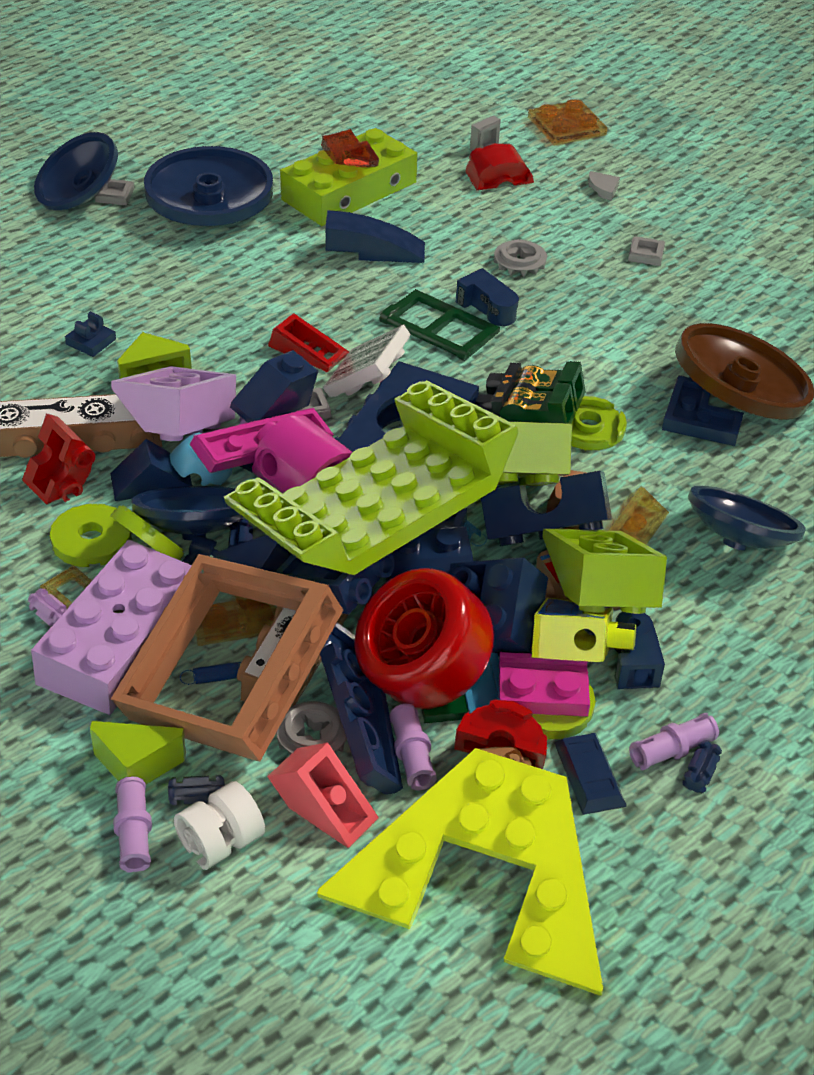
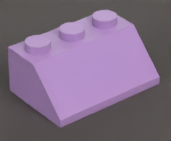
M170 366L111 381V389L145 432L160 434L161 440L180 441L183 440L186 434L202 433L204 428H220L221 423L235 419V412L230 408L231 401L236 397V374Z

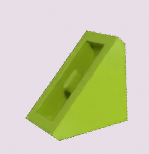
M144 332L136 338L117 360L119 379L170 366L192 369L191 353L187 344Z
M101 721L91 722L90 733L94 755L118 781L126 777H138L143 779L145 784H148L185 761L184 728Z

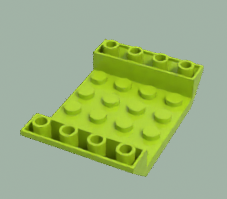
M426 380L425 382L411 385L407 392L394 399L403 427L388 431L382 439L372 445L355 450L346 460L334 467H327L321 470L315 478L301 486L290 488L284 493H281L263 479L257 477L256 479L240 483L235 491L224 496V500L232 509L301 561L355 575L495 490L519 431L517 425Z

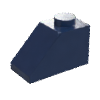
M294 350L267 360L231 401L230 408L247 423L303 409L310 404L318 370Z

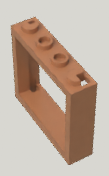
M198 554L191 568L184 575L183 581L169 604L164 608L149 637L142 644L138 655L124 678L119 682L120 684L111 700L131 721L141 725L184 728V738L260 762L341 616L343 609L326 584ZM219 592L296 611L232 726L154 703Z

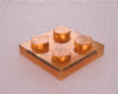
M571 99L565 103L544 104L539 108L528 109V118L553 146L607 135L608 127L581 100Z

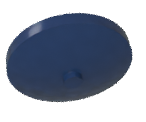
M222 146L192 147L170 153L150 166L144 177L145 198L155 212L178 223L194 226L227 225L248 219L262 211L269 204L273 196V175L268 165L251 153Z

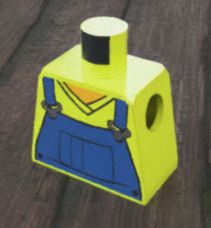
M546 598L534 616L532 657L604 662L610 648L634 650L636 624L613 622V607H605V612L590 613L579 610V606L573 601ZM584 629L591 630L595 635L588 634Z

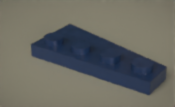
M337 622L320 652V657L354 759L357 775L365 785L374 787L384 795L395 794L403 789L398 758L394 749L395 742L386 693L375 686L364 675L355 654V635Z

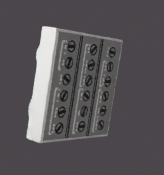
M404 324L352 348L324 385L323 389L328 396L336 397L343 393L350 396L369 381L377 384L384 380L391 373L389 369L391 363L398 360L405 353L403 346L411 334Z

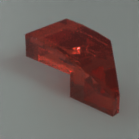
M351 129L322 136L321 146L336 164L357 167L378 166L379 157L368 141L359 142Z

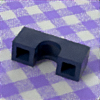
M594 471L560 477L561 500L554 510L544 514L535 511L531 507L527 497L526 486L524 485L493 490L481 498L487 539H499L500 546L524 543L523 535L538 532L539 540H542L543 529H562L572 526H578L579 530L604 529L602 521L612 520L605 473L603 471Z

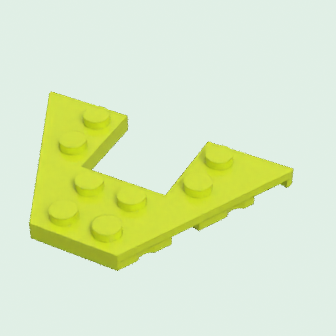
M475 748L317 891L318 898L410 929L419 910L444 841L533 870L534 873L512 933L504 962L602 996L603 984L568 782L565 776Z

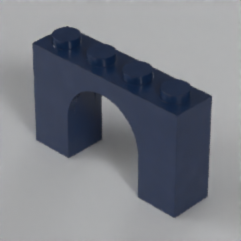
M398 361L391 370V373L380 382L376 391L366 397L359 413L351 416L347 428L342 435L335 437V439L352 452L368 447L382 439L385 435V432L382 430L384 427L401 421L394 399L407 392V389L415 383L427 380L475 404L479 396V386Z

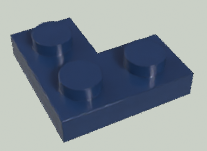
M678 375L664 416L662 430L735 446L744 412L709 405L712 394L703 389L692 378Z

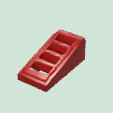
M295 313L273 328L268 344L269 347L282 353L294 350L312 366L325 372H329L349 353L347 349ZM316 347L322 348L318 352L314 350ZM328 352L334 354L329 359L324 357Z

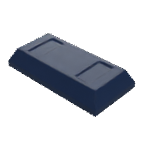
M596 733L562 738L554 742L582 815L627 807Z

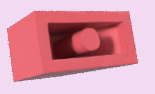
M328 742L297 748L267 776L289 809L347 848L379 818Z

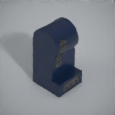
M481 268L457 280L455 302L464 309L472 305L485 314L490 323L497 326H509L516 322L519 304L518 295L485 269Z
M622 611L616 617L615 622L636 624V639L634 650L614 648L618 652L614 675L617 689L660 688L665 662L653 621L646 613L633 614Z

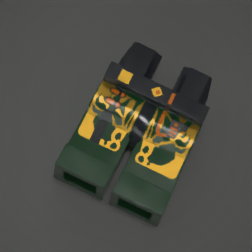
M566 361L563 370H544L535 365H528L522 368L521 363H510L505 373L489 374L486 380L487 394H479L475 405L509 422L572 424L576 415L575 411H578L586 392L581 362Z

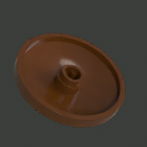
M713 323L693 324L682 332L676 344L675 353L677 360L690 378L713 396L745 412L771 419H795L807 411L814 398V386L811 379L792 358L770 343L742 330Z

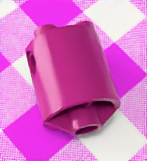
M291 415L278 422L270 421L263 426L259 433L261 441L254 456L252 471L257 477H260L275 489L284 493L290 488L301 486L315 478L321 470L341 463L349 458L353 452L306 416Z

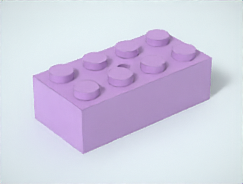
M128 539L32 648L35 685L111 715L117 708L111 697L118 688L119 682L124 678L138 655L142 644L149 637L164 608L169 604L183 581L184 575L187 574L192 565ZM116 610H123L124 612H123V613H115L114 611H116Z

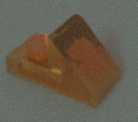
M232 595V601L212 604L195 633L197 646L258 637L265 625L271 626L276 611L275 605Z

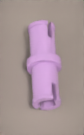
M401 704L390 712V721L393 724L396 735L394 743L395 753L398 759L403 761L408 786H411L413 790H425L433 786L437 780V775L429 755L431 742L428 735L422 731L417 708L415 709L412 704Z
M703 713L679 725L676 723L667 724L660 729V733L631 743L629 747L630 757L634 765L640 767V770H646L650 766L674 757L675 760L687 756L689 750L697 747L700 742L705 740L711 742L718 738L719 728L717 722L711 715L708 716V713Z
M138 777L123 778L116 783L115 788L118 814L113 820L114 833L119 836V866L126 872L144 871L150 866L151 862L148 834L152 829V818L146 811V784L143 779Z

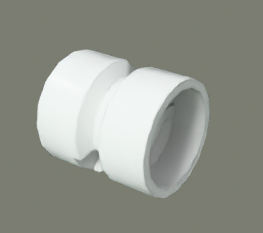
M233 781L211 793L208 797V804L198 801L177 813L174 817L175 829L183 847L189 854L191 852H194L196 855L202 853L204 857L196 862L205 870L229 857L231 846L242 849L265 833V823L256 802L241 784Z

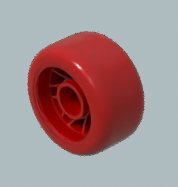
M429 568L404 572L379 588L364 607L358 620L354 637L356 658L364 675L395 701L401 704H412L417 709L444 706L455 701L470 690L483 674L491 657L494 643L492 620L481 600L452 575L441 570Z

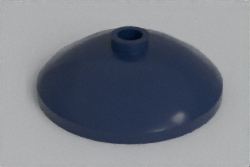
M89 132L76 136L61 145L48 157L37 174L34 184L36 199L45 208L54 211L73 209L93 199L107 185L115 171L118 149L114 141L105 133Z
M220 486L168 487L146 491L132 498V510L140 518L160 530L182 534V539L192 541L196 536L206 537V533L226 529L243 518L242 515L227 505L224 500V496L235 491V488Z
M693 486L690 489L688 499L693 510L708 528L724 537L723 543L731 548L743 551L746 550L747 546L769 549L791 545L803 539L806 531L805 526L790 514L770 504L717 487Z

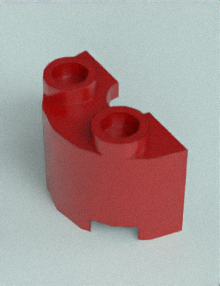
M495 143L483 148H475L469 155V162L465 172L477 191L497 188L506 181L511 182L514 186L534 183L532 173L511 144Z
M46 413L38 438L44 443V447L39 454L30 457L22 481L47 505L60 498L65 502L70 500L66 496L70 493H73L76 497L81 495L83 492L82 486L91 472L96 456L58 416Z
M495 699L491 700L489 705L478 707L470 714L468 712L464 715L456 729L454 749L471 753L475 748L512 746L520 751L522 757H528L532 766L543 769L547 753V736L543 733L541 725L532 717L533 712L530 709L514 701Z

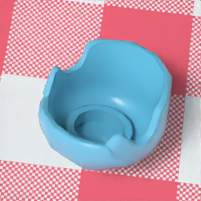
M202 433L190 434L170 454L172 466L182 477L193 473L200 475L202 486L210 483L222 485L232 475V468L210 473L190 446L193 436Z

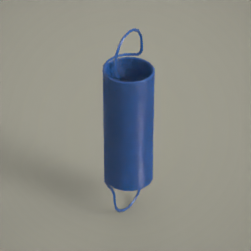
M241 662L193 668L194 683L201 684L237 679Z

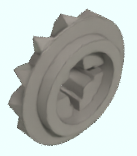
M527 240L504 242L495 249L494 263L498 264L499 270L508 269L510 275L520 272L523 277L528 271L536 275L539 269H545L547 260L546 251L541 246ZM517 254H520L522 259H518Z
M316 701L303 702L290 707L276 732L279 748L286 749L290 755L297 748L327 742L334 752L343 751L347 739L337 708ZM304 723L314 731L320 730L319 740L313 739L310 735L304 736Z

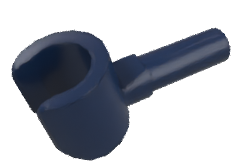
M196 536L189 546V554L185 556L182 562L192 565L198 554L209 557L210 555L213 556V553L218 552L217 549H214L217 541L204 536Z

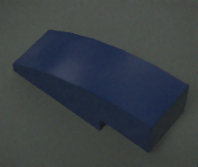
M327 210L325 251L359 252V261L425 262V242L410 232L373 217Z

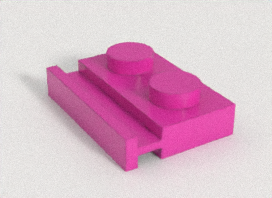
M500 652L499 700L514 701L530 709L533 714L588 717L590 708L588 661L533 658L532 654Z

